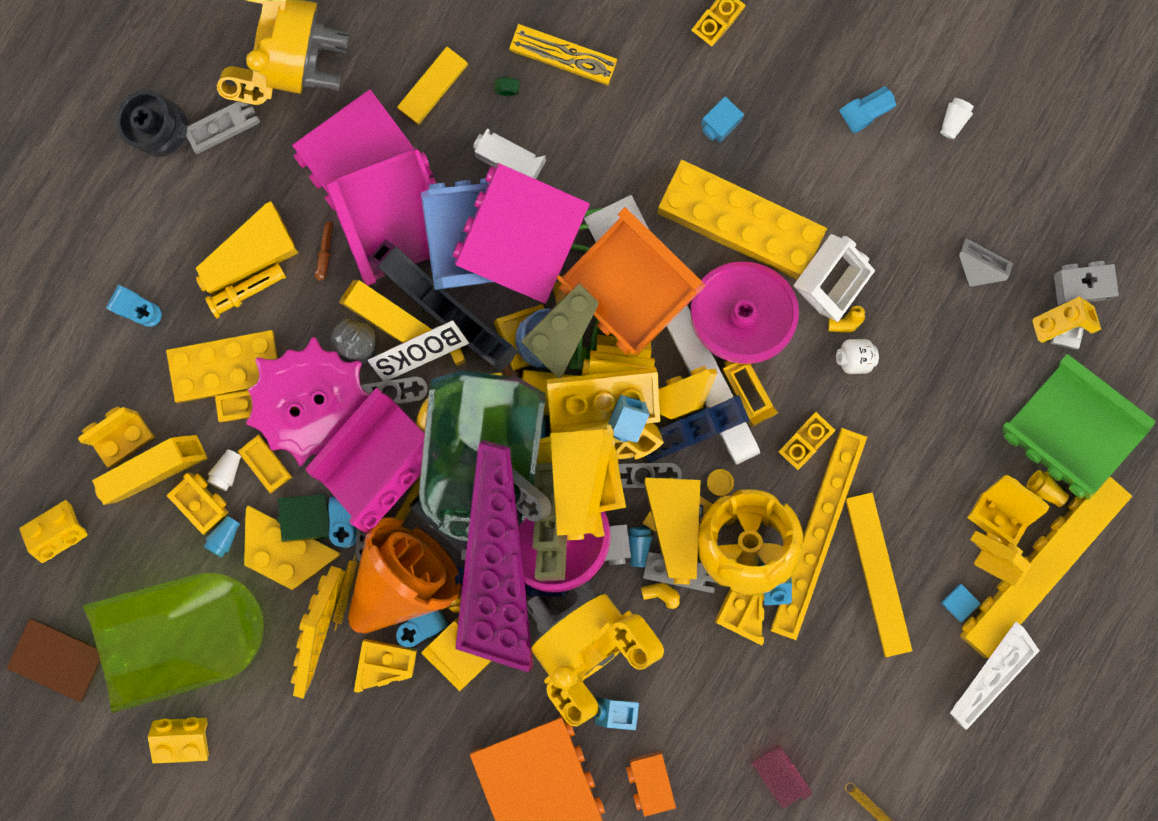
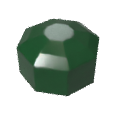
M507 76L495 79L494 92L501 96H516L519 94V80Z

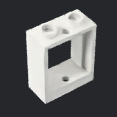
M831 234L796 281L794 287L821 315L838 322L875 270L868 263L869 258L855 248L856 243L847 236L840 238ZM843 256L850 265L827 296L820 286Z

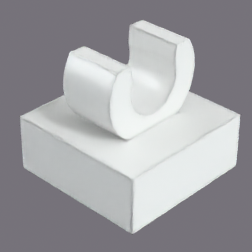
M1077 326L1052 338L1050 344L1078 350L1084 328Z

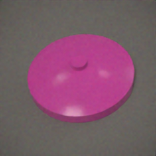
M732 262L717 267L701 280L706 286L692 299L690 310L691 323L697 338L714 355L734 363H758L776 356L789 344L797 327L799 306L793 289L776 271L753 262Z
M516 509L525 584L546 592L567 591L587 582L601 568L608 555L611 542L610 524L605 512H600L605 536L596 537L592 533L584 534V539L567 540L565 580L538 581L535 579L537 551L532 548L535 522L527 519Z

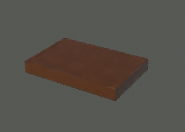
M30 618L6 669L78 702H82L106 651Z

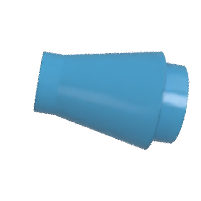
M226 516L205 539L207 542L203 547L222 558L225 553L228 554L240 523Z
M629 527L630 566H646V559L653 538L650 528Z

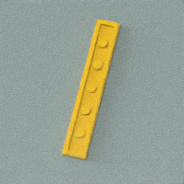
M873 493L847 498L845 502L884 657L911 652L912 647Z

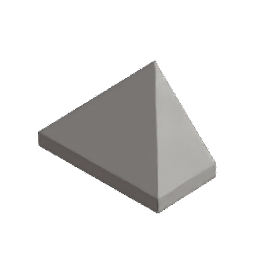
M967 238L964 240L959 253L970 287L1005 281L1010 275L1012 262Z

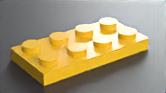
M270 330L166 350L175 403L246 391L255 385L259 378V371L255 362L256 358L272 360L278 358L274 332Z
M656 368L546 380L551 433L572 432L609 425L608 422L620 395L646 402L650 414L646 423L660 422L658 372Z

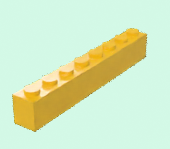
M1109 477L1090 500H1087L1085 497L1081 499L1076 496L1069 503L1068 508L1070 510L1065 516L1056 518L1050 526L1051 532L1046 537H1040L1032 546L1034 551L1029 557L1024 556L1032 566L1019 586L1014 587L1002 580L997 586L999 591L993 598L991 596L988 597L980 605L979 609L982 611L976 618L971 617L962 626L964 631L960 637L982 657L989 659L1014 623L1017 622L1020 625L1131 499L1132 495L1114 479Z

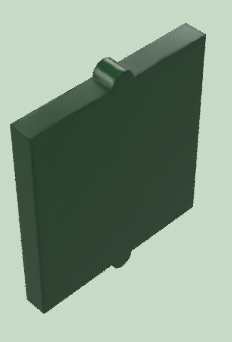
M326 494L278 498L279 517L277 522L280 524L282 542L329 538V513L327 512Z

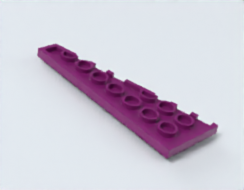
M484 440L478 446L455 649L529 672L533 669V656L510 449L507 446Z

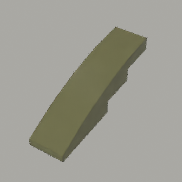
M552 463L535 464L533 486L542 492L551 504L550 515L534 523L532 548L537 551L535 579L538 581L565 580L567 535H557Z

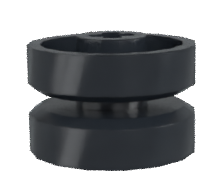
M139 90L129 95L121 104L117 113L116 126L119 136L127 144L151 156L165 157L175 152L182 145L187 134L188 121L185 112L178 104L154 91Z

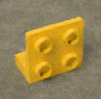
M115 407L105 414L106 419L99 424L94 422L82 430L84 434L78 437L80 443L92 445L107 468H112L155 437L137 411L125 407Z

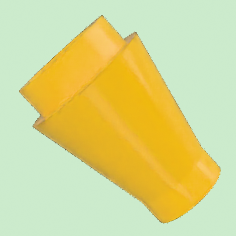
M1041 470L1035 472L1027 483V488L1033 494L1058 507L1063 506L1069 498V494L1057 484L1048 472L1043 473Z

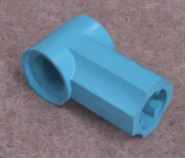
M884 86L861 100L860 98L853 100L842 107L839 112L854 134L870 125L877 117L895 108L897 104L892 92Z

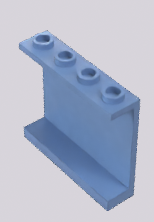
M481 179L480 184L471 185V180L455 182V187H445V183L431 184L428 190L421 192L435 290L494 282L455 265L456 258L452 257L458 241L463 243L467 233L463 232L468 217L474 218L478 209L474 206L479 192H485L489 182H486L485 179Z

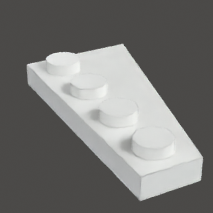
M1017 622L1014 623L950 712L964 729L967 730L1039 652V649L1024 627Z

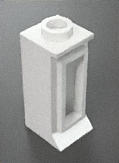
M489 129L486 130L484 135L479 134L473 145V148L476 149L475 156L477 159L493 167H496L497 162L534 179H537L546 162L545 156L536 158L535 154L495 133L490 135Z

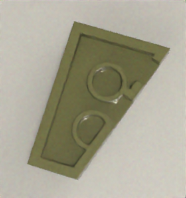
M579 282L521 342L558 378H561L599 301Z

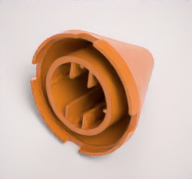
M388 517L382 518L366 534L348 613L349 625L354 631L366 634L447 608L460 595L462 584L459 583L456 586L455 577L459 572L451 557L436 540L417 526L411 531L401 526L404 520Z

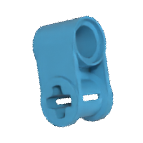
M119 284L106 306V309L147 327L157 325L162 317V312L156 304ZM144 310L150 312L148 317L143 315Z
M331 496L329 499V538L338 547L350 548L356 543L357 527L350 524L351 515L335 496ZM343 529L349 533V537L344 538V542L338 538V534L343 533Z
M438 610L408 620L398 628L396 638L402 646L413 647L426 638L434 636L450 624L442 611ZM407 627L409 630L414 629L416 631V634L413 636V642L402 638L405 634L404 628Z

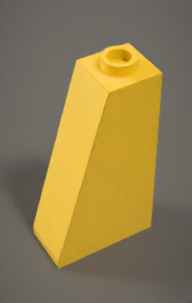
M271 201L266 203L196 267L199 274L196 280L203 292L207 290L208 293L214 296L224 291L226 286H234L299 253L275 205Z
M353 280L339 300L340 304L402 344L432 330L360 280Z
M613 429L550 433L557 535H567V540L584 539V534L593 533L595 530L614 436Z
M197 435L169 438L92 480L95 486V493L103 505L117 503L208 458Z
M645 478L644 486L667 578H674L673 584L690 585V579H697L700 480Z

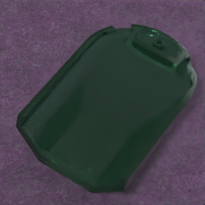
M463 370L431 379L419 496L424 513L439 526L440 531L455 539L468 542L478 446L484 440L509 447L511 467L534 486L546 393L519 377ZM514 484V493L520 498V488ZM516 509L519 526L525 519V516Z

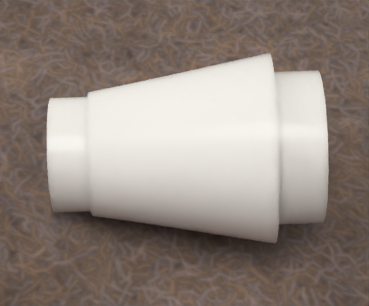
M954 98L953 102L948 104L940 134L954 140L973 115L971 111L974 106L962 99Z
M227 449L225 454L222 455L207 474L209 476L207 483L220 490L227 491L228 487L233 485L241 456Z

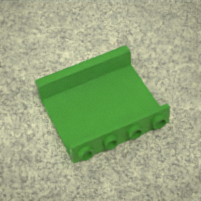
M1067 354L1060 361L1059 368L1010 423L1006 422L1004 424L1002 432L1005 434L1004 438L1015 447L1019 445L1026 450L1025 454L1031 461L1036 464L1041 462L1048 468L1047 472L1058 481L1062 479L1070 485L1069 490L1081 499L1085 497L1087 500H1090L1150 432L1156 421Z

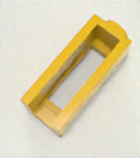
M590 350L589 360L584 359L582 375L656 368L654 367L655 359Z
M730 361L724 363L726 367L722 369L721 373L734 397L740 396L750 421L748 423L751 428L778 413L751 364ZM742 369L747 374L764 406L755 412L734 376L735 373Z

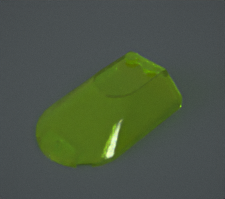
M218 573L194 574L82 605L93 631L106 679L111 713L230 679L243 671L251 663L261 645L263 637L262 612L253 594L236 579Z

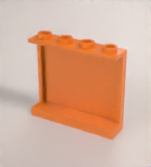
M624 207L617 214L620 218L563 277L558 275L556 278L562 283L559 289L565 295L580 282L599 301L593 314L600 321L597 326L607 336L612 333L618 339L616 345L626 355L631 352L638 356L706 285Z
M562 715L555 720L483 749L481 747L471 751L470 757L495 821H603L601 814L605 813L604 806L600 797L594 798L591 788L595 787L590 771L584 772L581 762L585 761L580 745L574 746L571 736H574L575 732L573 727L564 721Z

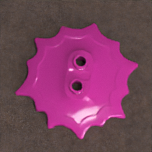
M316 337L311 338L304 350L295 351L288 349L282 357L273 360L257 357L255 362L258 367L259 378L257 383L248 389L252 399V412L246 424L262 432L272 451L286 450L294 456L299 466H303L311 455H318L369 397L370 393L364 391L360 383L362 362L359 360L353 362L343 361L337 351H325L320 346ZM315 395H323L324 402L317 403L314 399ZM293 406L298 407L300 414L293 415L290 412V408Z

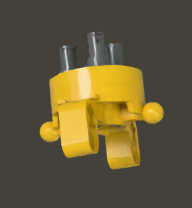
M247 0L263 4L254 50L247 54L246 57L247 66L251 70L234 66L225 68L217 84V91L223 98L260 105L266 99L272 98L273 89L301 94L303 87L314 89L317 86L339 91L341 74L319 71L316 63L319 51L322 52V49L346 55L349 31L327 28L325 24L317 23L318 11L317 3L306 0ZM225 80H232L236 85L231 86Z
M585 584L569 590L576 599L575 604L562 613L559 612L549 596L544 598V601L540 600L538 595L527 601V611L538 624L536 628L541 633V636L531 648L532 653L549 675L544 680L546 684L548 683L547 695L565 721L571 726H579L598 713V703L583 681L610 662L619 652H622L627 661L638 670H643L657 662L664 654L662 643L640 615L631 614L630 611L622 615L607 594L597 597L592 589L589 590Z

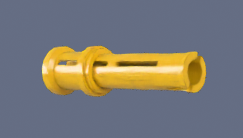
M277 263L235 287L232 285L226 286L224 291L213 297L207 296L205 300L216 319H218L221 313L234 306L236 308L240 307L241 301L285 279L286 276ZM269 276L268 280L249 289V286ZM228 298V301L224 302L219 306L217 305L219 302Z

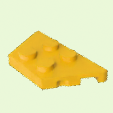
M247 506L244 565L294 590L340 556V552L315 539L282 542L280 524L277 520L251 506Z

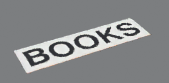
M452 320L370 358L368 362L384 382L469 344V342Z

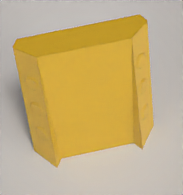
M458 617L421 653L461 691L491 660L455 649Z

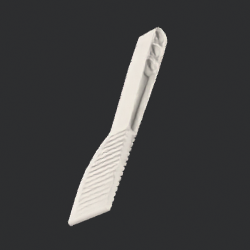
M632 195L584 217L595 243L620 218L617 214L624 207L648 228ZM686 306L666 327L690 375V371L702 366H706L707 369H716L718 374L705 402L706 408H710L732 398L733 395L712 353L697 338L692 327L690 310ZM746 422L720 433L735 465L760 454L758 445Z

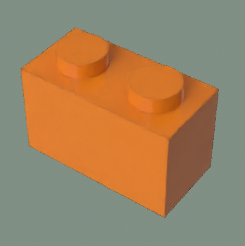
M661 751L629 759L631 766L626 767L630 784L636 783L638 793L633 794L637 811L642 809L645 817L675 809L676 805Z

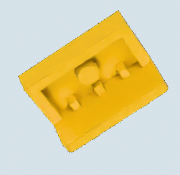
M186 473L183 476L185 479L166 496L203 535H206L229 513L224 508L227 503L217 493L212 495L206 488L209 484L201 475L197 473L194 476L192 473Z
M64 500L19 528L27 551L41 563L52 559L55 555L75 545L88 535L86 530L79 525L72 505L67 500Z
M975 531L970 539L982 550L974 562L978 568L1014 587L1019 586L1032 566L1022 556L1023 551L1011 543L1007 546L1001 544L1002 540L989 532L987 535Z
M190 717L187 719L164 718L154 720L148 734L152 763L207 761L209 756L205 733L208 724L207 718Z

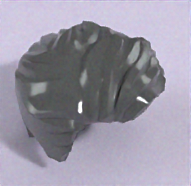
M345 318L334 328L331 344L345 362L359 360L364 365L367 364L368 359L375 356V331L369 324Z

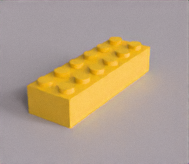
M682 159L657 211V214L796 280L799 279L814 258L827 230L824 226Z

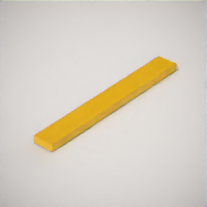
M844 428L840 429L803 534V550L796 571L791 576L792 602L790 604L778 605L770 628L772 632L797 640L867 437Z

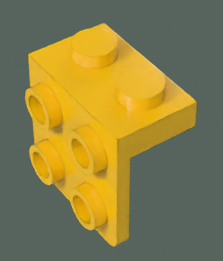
M1004 475L980 495L967 518L987 533H992L1000 538L1003 545L1007 546L1011 543L1017 546L1026 528L1048 511L1049 505L1041 497L1033 494L1021 485L1018 480Z

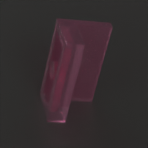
M779 745L752 762V765L782 809L800 797L805 800L813 794Z

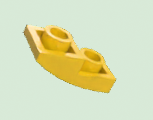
M716 0L711 8L706 10L691 31L713 47L744 10L746 5L740 0Z
M815 412L778 452L799 470L836 429L818 412Z

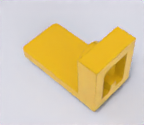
M1080 296L1032 320L1037 339L1042 343L1077 326L1084 328L1090 333L1101 330L1095 306Z

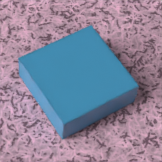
M959 584L941 602L961 623L981 604L962 584Z

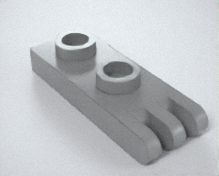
M237 101L187 126L186 136L194 152L199 154L257 125L260 122L257 116L247 120L248 117L255 114L253 107L242 110L250 104Z
M648 552L643 574L644 579L710 593L715 592L714 587L705 586L706 581H715L707 575L702 563L697 562V579H690V585L673 584L674 578H667L662 554Z

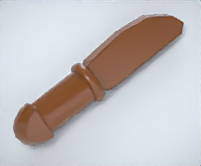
M332 221L325 223L321 252L317 253L318 262L315 278L319 281H323L327 277L328 261L331 256L329 250L333 231Z

